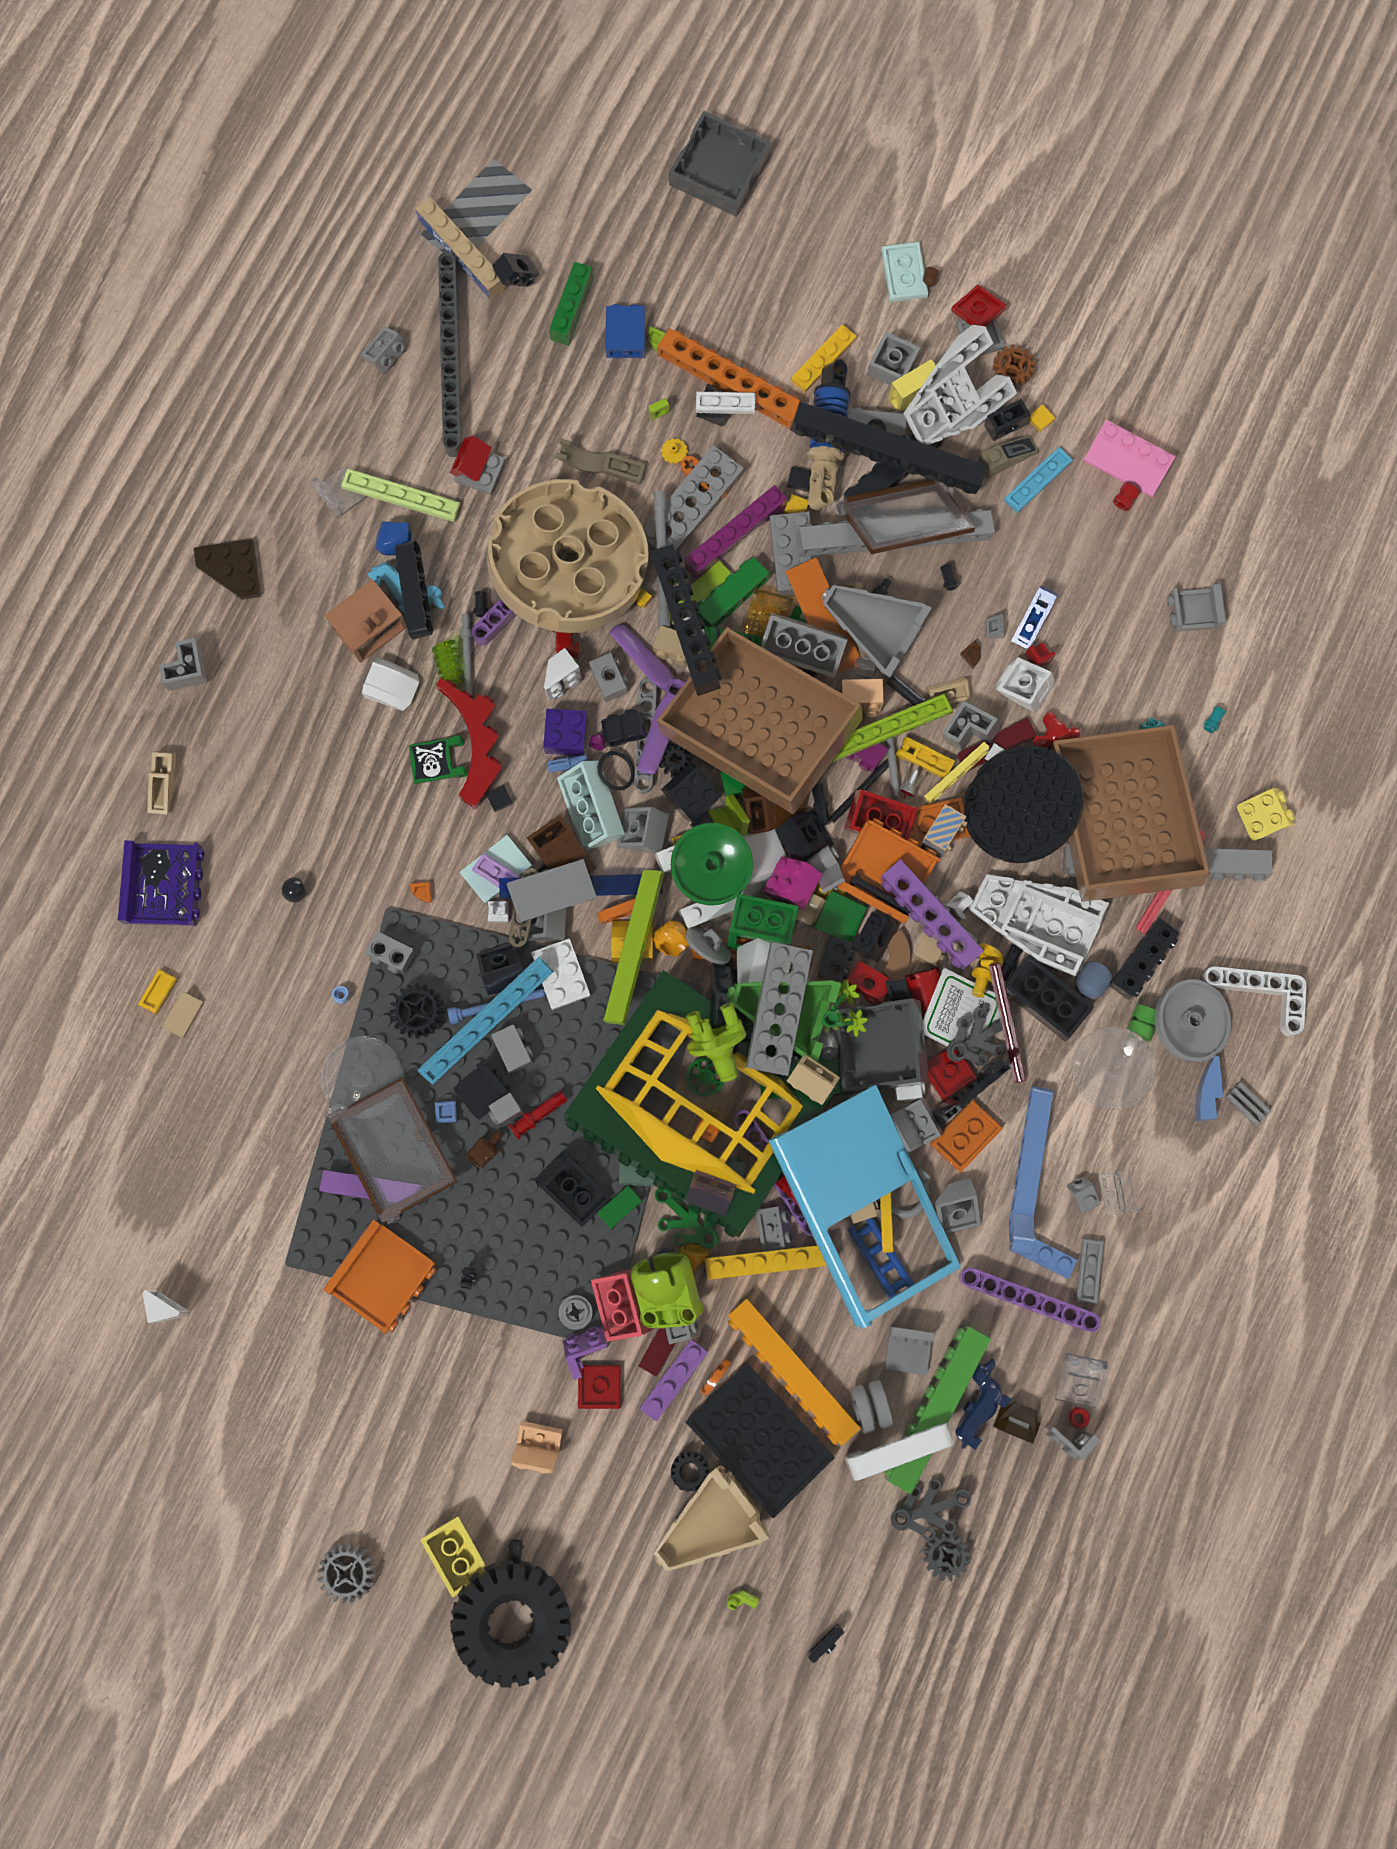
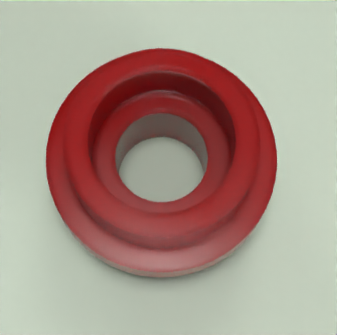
M1075 1407L1069 1412L1068 1420L1074 1428L1082 1429L1089 1424L1090 1415L1086 1409ZM1077 1414L1082 1415V1420L1080 1422H1077L1075 1420V1416Z

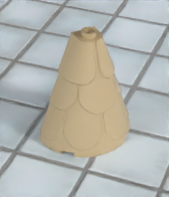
M723 1466L716 1467L708 1474L695 1495L690 1498L678 1519H674L656 1547L654 1559L666 1571L702 1563L705 1559L730 1554L732 1551L758 1545L769 1539L767 1525L765 1521H760L759 1514L761 1512L753 1498L730 1471L728 1473L724 1472L725 1468Z

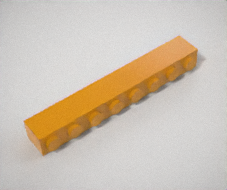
M747 1299L728 1315L730 1318L727 1321L728 1324L735 1331L739 1329L744 1334L742 1340L749 1347L753 1345L758 1350L756 1356L763 1364L767 1361L772 1366L770 1372L777 1380L782 1378L786 1382L784 1388L791 1396L796 1394L800 1398L798 1404L806 1413L810 1410L815 1417L812 1420L820 1429L824 1426L828 1430L829 1434L826 1436L834 1445L839 1443L843 1446L861 1429Z

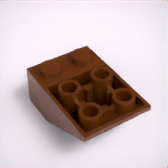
M749 787L741 788L744 811L750 820L748 827L750 834L771 831L779 827L790 817L806 812L804 801L793 815Z
M561 815L527 837L528 842L548 870L584 859L588 874L597 869Z

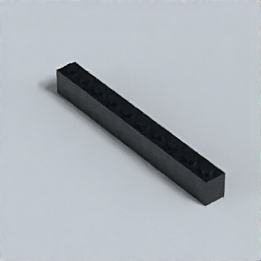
M801 401L797 406L790 431L798 436L813 438L816 442H824L836 449L848 450L854 455H862L874 462L886 463L892 468H900L906 470L909 474L924 476L927 480L944 483L947 487L962 489L963 492L968 494H976L978 492L987 465Z

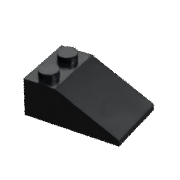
M563 1150L535 1178L540 1188L581 1227L612 1198L566 1150Z

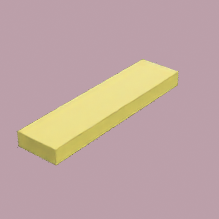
M983 742L924 796L925 801L928 804L935 802L989 752V746Z

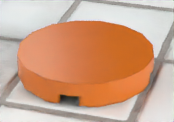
M723 1359L722 1363L719 1364L709 1377L707 1383L701 1388L700 1393L705 1397L712 1391L732 1364L729 1360Z

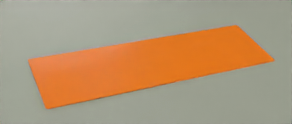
M817 557L785 571L807 623L847 636L848 640L836 674L861 664L862 661L850 634L841 628L822 603L824 600L821 597L827 588L830 589Z

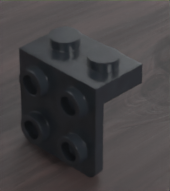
M483 1060L476 1065L478 1067L454 1087V1092L476 1119H481L490 1112L489 1105L509 1093L507 1089L510 1088L503 1078L498 1080L494 1075L497 1071L490 1062L485 1064Z

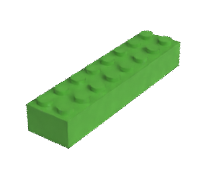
M969 1326L957 1329L953 1336V1339L956 1341L952 1347L947 1348L943 1356L946 1359L943 1366L937 1367L933 1375L936 1378L933 1385L927 1386L923 1395L926 1397L923 1404H918L913 1415L916 1418L912 1424L908 1423L903 1433L906 1437L942 1423L948 1424L991 1341L989 1337ZM932 1453L885 1470L883 1472L886 1474L884 1478L912 1494Z

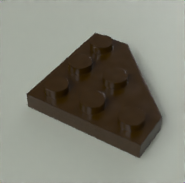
M253 539L194 548L195 564L201 572L207 574L241 600L261 597Z

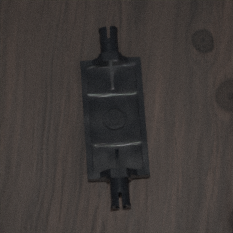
M732 958L726 964L712 963L710 965L713 1026L717 1028L726 1025L720 1007L729 1003V999L726 998L730 986L733 987L734 984L738 983L737 969L732 968ZM734 1008L738 1020H741L745 1029V1037L751 1039L754 1023ZM738 1044L734 1045L733 1054L738 1052Z

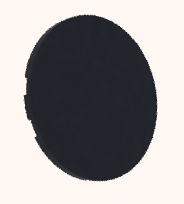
M1034 745L1032 747L1018 746L1010 748L989 759L977 771V775L972 783L969 784L965 795L964 815L966 818L964 821L967 823L966 828L973 841L993 858L1010 863H1027L1042 859L1064 845L1077 828L1084 806L1083 786L1078 773L1069 761L1062 755L1049 750V748Z

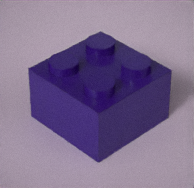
M546 708L543 743L545 754L574 756L585 754L588 723L587 711Z

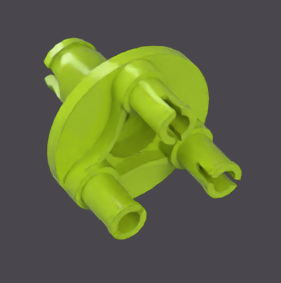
M727 1003L720 1007L726 1025L717 1029H711L709 1019H704L703 1023L699 1011L689 1013L686 1017L692 1030L691 1036L693 1039L687 1046L689 1054L710 1058L721 1082H728L737 1078L739 1071L737 1070L733 1050L734 1045L745 1038L746 1032L741 1020H738L734 1004Z

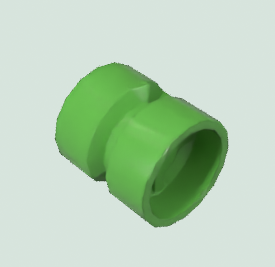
M1136 1005L1132 1014L1134 1020L1129 1022L1126 1033L1137 1039L1151 1042L1155 1033L1153 1028L1155 1025V1009L1144 1005Z

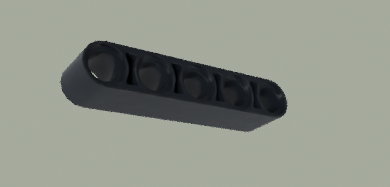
M416 540L398 544L395 546V554L409 636L412 640L433 635V624L420 546Z

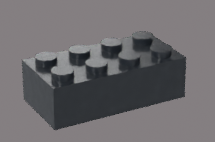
M1030 955L1005 984L1008 997L1063 1041H1067L1094 1009L1092 1004Z

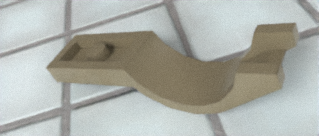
M560 439L561 450L560 453H556L555 457L558 460L580 471L597 474L603 473L640 485L645 467L644 463L608 452L604 454L586 452L577 448L571 441Z

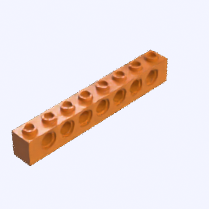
M671 328L667 330L657 346L658 356L706 383H710L722 392L755 393L756 411L788 429L791 428L795 411L801 401L797 396H790L779 386H772L763 377H756L748 369L735 365L729 358H722L713 349H706L698 341L688 339L682 332L674 331ZM682 347L685 348V350L678 351L677 348ZM694 357H701L702 359H701V360H694L693 358H694ZM717 366L718 369L712 370L710 367ZM733 375L735 378L728 379L727 376ZM746 384H748V385H751L752 387L747 389V388H744L743 386L746 385ZM761 394H767L768 397H767V398H762V397H760V395H761ZM783 403L785 406L778 407L777 404Z

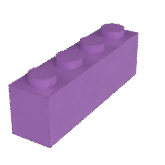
M690 1339L642 1404L640 1410L657 1422L708 1351Z

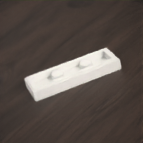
M696 392V413L755 414V393Z

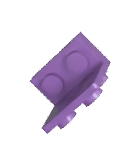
M592 1327L579 1335L572 1334L562 1340L565 1358L573 1380L582 1377L580 1369L584 1367L581 1356L607 1347L603 1327Z

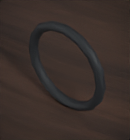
M609 751L599 759L597 766L598 774L607 787L613 790H625L634 782V766L624 754L618 751ZM617 755L627 762L630 767L631 776L626 785L614 786L605 779L602 773V763L606 757Z

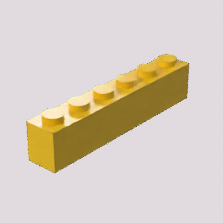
M818 1246L705 1258L707 1280L827 1266Z

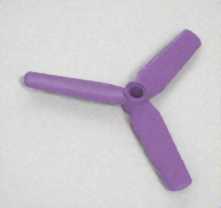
M619 624L612 628L610 634L648 679L665 691V698L656 708L637 767L642 773L655 774L669 742L668 738L661 735L657 720L676 696V694L671 693V690H680L688 679L684 681L674 679L670 669L625 624Z

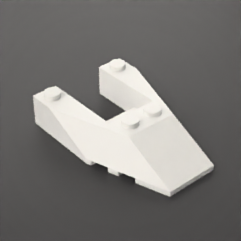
M971 325L955 339L903 413L917 442L930 445L943 440L945 437L960 434V432L967 429H973L984 421L987 415L995 412L1017 394L1010 377L995 375L978 390H975L968 376L965 366L994 344L985 326Z
M775 829L757 834H750L748 830L747 835L742 836L748 843L752 853L753 871L747 887L741 894L752 897L758 894L766 886L780 857H786ZM675 845L655 854L659 868L664 874L671 871V855ZM737 897L721 905L695 903L679 910V915L688 930L691 927H696L734 911Z

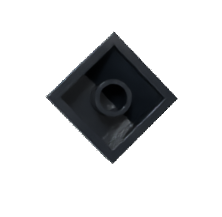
M814 810L790 817L775 829L790 857L794 860H808L807 858L826 846L831 847L834 844L824 826H819L818 817Z
M510 943L476 954L481 977L488 996L502 992L524 971L518 948Z

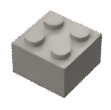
M885 332L868 365L867 375L891 385L892 382L912 371L919 357L921 347Z

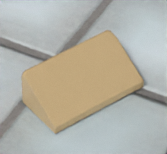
M965 677L926 687L929 699L944 693L949 704L971 699L968 680Z
M182 991L162 1028L184 1038L204 1002Z

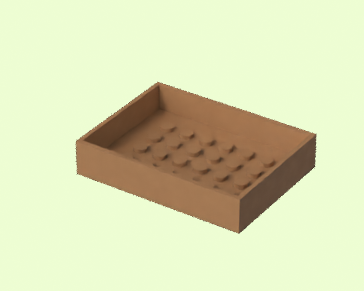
M726 627L709 650V652L713 651L717 662L713 664L714 669L719 668L722 680L719 681L721 689L697 696L690 676L658 718L659 730L664 737L794 815L862 721L861 705ZM703 668V669H701L700 671H701V672H704V671H706L708 668Z
M1174 725L1053 742L1051 750L1062 755L1074 767L1079 775L1084 791L1082 816L1074 833L1068 839L1081 902L1204 885L1210 872Z

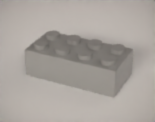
M809 512L770 516L769 529L777 599L796 597L785 571L814 558V556L799 557L796 533L799 527L804 524H810Z
M771 612L760 647L792 665L835 678L848 639L847 636Z

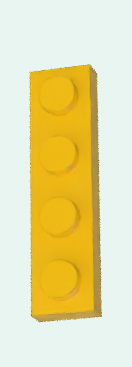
M842 324L791 377V382L806 393L822 376V368L837 360L854 343L857 336Z

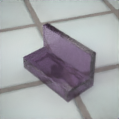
M696 1170L685 1202L726 1216L736 1184Z

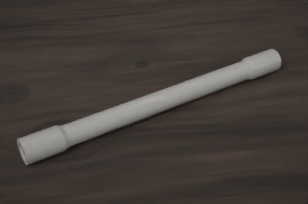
M665 491L654 492L657 549L666 546ZM658 577V627L670 628V611Z

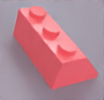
M631 1269L621 1270L591 1280L607 1342L643 1336L655 1329L644 1326L640 1320L641 1311L631 1280Z

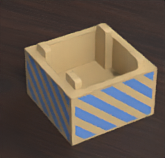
M945 804L924 837L920 847L924 850L928 847L937 852L936 857L939 859L943 855L947 857L949 853L946 850L951 851L952 847L949 845L958 831L963 832L964 828L961 826L965 827L967 825L964 821L966 816Z

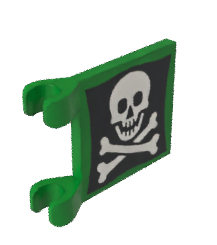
M457 735L447 739L409 745L413 783L420 784L449 778L467 777L468 772L464 766L452 769L450 747L463 746L464 742L461 736Z

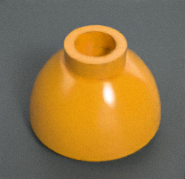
M685 1244L680 1248V1252L690 1260L693 1271L698 1270L699 1266L704 1264L705 1258H708L709 1255L708 1249L698 1244Z

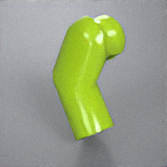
M740 1590L727 1598V1606L729 1609L735 1610L738 1606L747 1604L755 1609L760 1599L744 1590Z

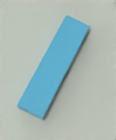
M1058 447L1004 498V502L1018 514L1067 468L1073 459Z

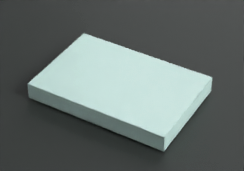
M913 242L882 246L881 254L890 303L928 298L927 285L922 280L924 266L920 243Z
M508 835L484 852V854L518 876H522L525 870L533 867ZM479 856L459 873L484 904H486L503 890L472 871V868L480 858Z

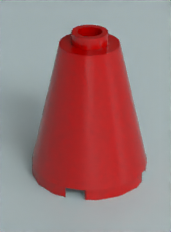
M940 967L904 976L907 977L912 998L921 1001L922 1020L925 1017L940 979Z

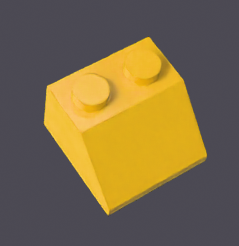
M612 921V962H619L630 921ZM653 921L641 962H653Z

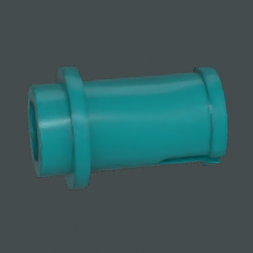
M1217 706L1214 707L1208 720H1205L1203 723L1204 730L1209 733L1217 731L1219 729L1218 725L1226 713L1225 710Z

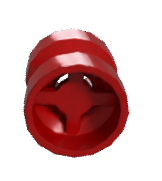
M1124 483L1120 488V493L1113 499V503L1119 509L1129 511L1133 505V500L1138 498L1140 492L1135 486Z

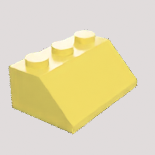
M458 1516L420 1539L452 1598L459 1593L463 1585L467 1587L470 1584L469 1578L476 1572L479 1575L485 1572L484 1567L486 1565Z

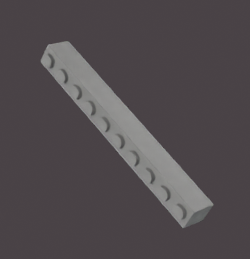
M977 509L973 512L965 513L975 526L973 533L908 547L990 540L995 533L991 510ZM945 512L932 516L920 514L909 518L908 516H900L897 519L883 517L874 521H870V519L860 520L876 545L910 538L912 534L921 532L924 535L960 527L951 514H946ZM842 521L839 524L825 522L816 526L804 524L799 527L796 533L799 557L869 551L848 521Z
M1066 844L1063 849V873L1076 876L1069 844ZM1204 848L1210 872L1208 877H1212V880L1220 881L1225 878H1233V881H1244L1246 878L1253 879L1255 882H1264L1272 875V850Z

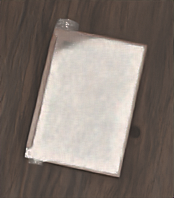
M926 480L848 496L846 500L838 502L836 506L838 515L846 517L871 554L919 545L975 531V526L952 497L954 487H947L944 483Z
M403 1078L349 1107H346L345 1103L342 1102L326 1110L325 1113L382 1223L387 1221L389 1225L400 1219L399 1214L458 1183Z

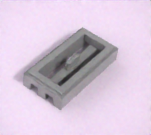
M1239 1082L1225 1096L1254 1126H1258L1265 1116L1271 1112L1242 1082ZM1240 1089L1253 1103H1255L1263 1111V1113H1261L1238 1090ZM1234 1094L1258 1116L1257 1119L1233 1097Z

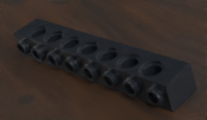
M673 544L650 551L697 696L721 689L719 681L722 680L719 668L714 669L713 666L714 663H717L713 651L709 652L707 648L711 646L708 635H703L702 629H705L702 617L697 618L696 615L697 612H700L696 600L692 601L690 597L694 595L691 584H686L685 579L688 578L685 567L681 568L679 564L683 562L680 551H675ZM703 668H708V669H707L706 671H704V672H701V671H700V670L703 669Z

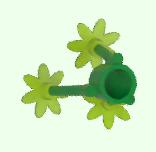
M846 979L843 985L841 984L838 993L840 997L830 1007V1010L828 1008V1011L824 1013L821 1024L824 1026L825 1033H828L831 1027L838 1031V1026H848L846 1032L853 1030L854 1035L857 1037L859 1030L866 1032V1028L862 1024L866 1023L868 1019L861 1018V1010H858L856 1015L850 1010V1018H846L843 1021L842 1014L837 1009L840 1003H844L846 999L850 1004H854L853 997L858 998L860 996L857 992H854L857 985L849 986V982Z

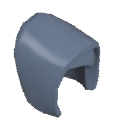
M1088 962L1080 969L1076 979V986L1082 996L1094 1000L1104 996L1106 990L1110 987V983L1113 981V976L1104 965L1098 962Z

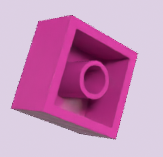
M781 856L763 892L777 902L799 906L798 909L804 910L822 874L807 862Z

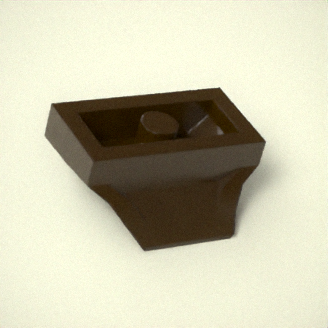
M1015 1401L1005 1408L999 1407L992 1427L1033 1444L1040 1423L1037 1420V1410Z

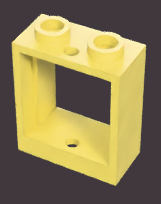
M932 359L892 382L888 400L896 411L903 413L910 405L937 365L934 364Z

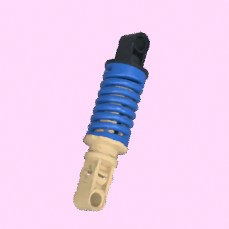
M837 359L822 368L821 385L814 388V406L847 417L851 391L845 387L848 369L843 360ZM810 438L807 457L813 462L810 468L812 472L808 504L813 510H819L831 505L834 501L836 473L838 472L837 463L842 462L844 459V449H836L830 444L819 443Z

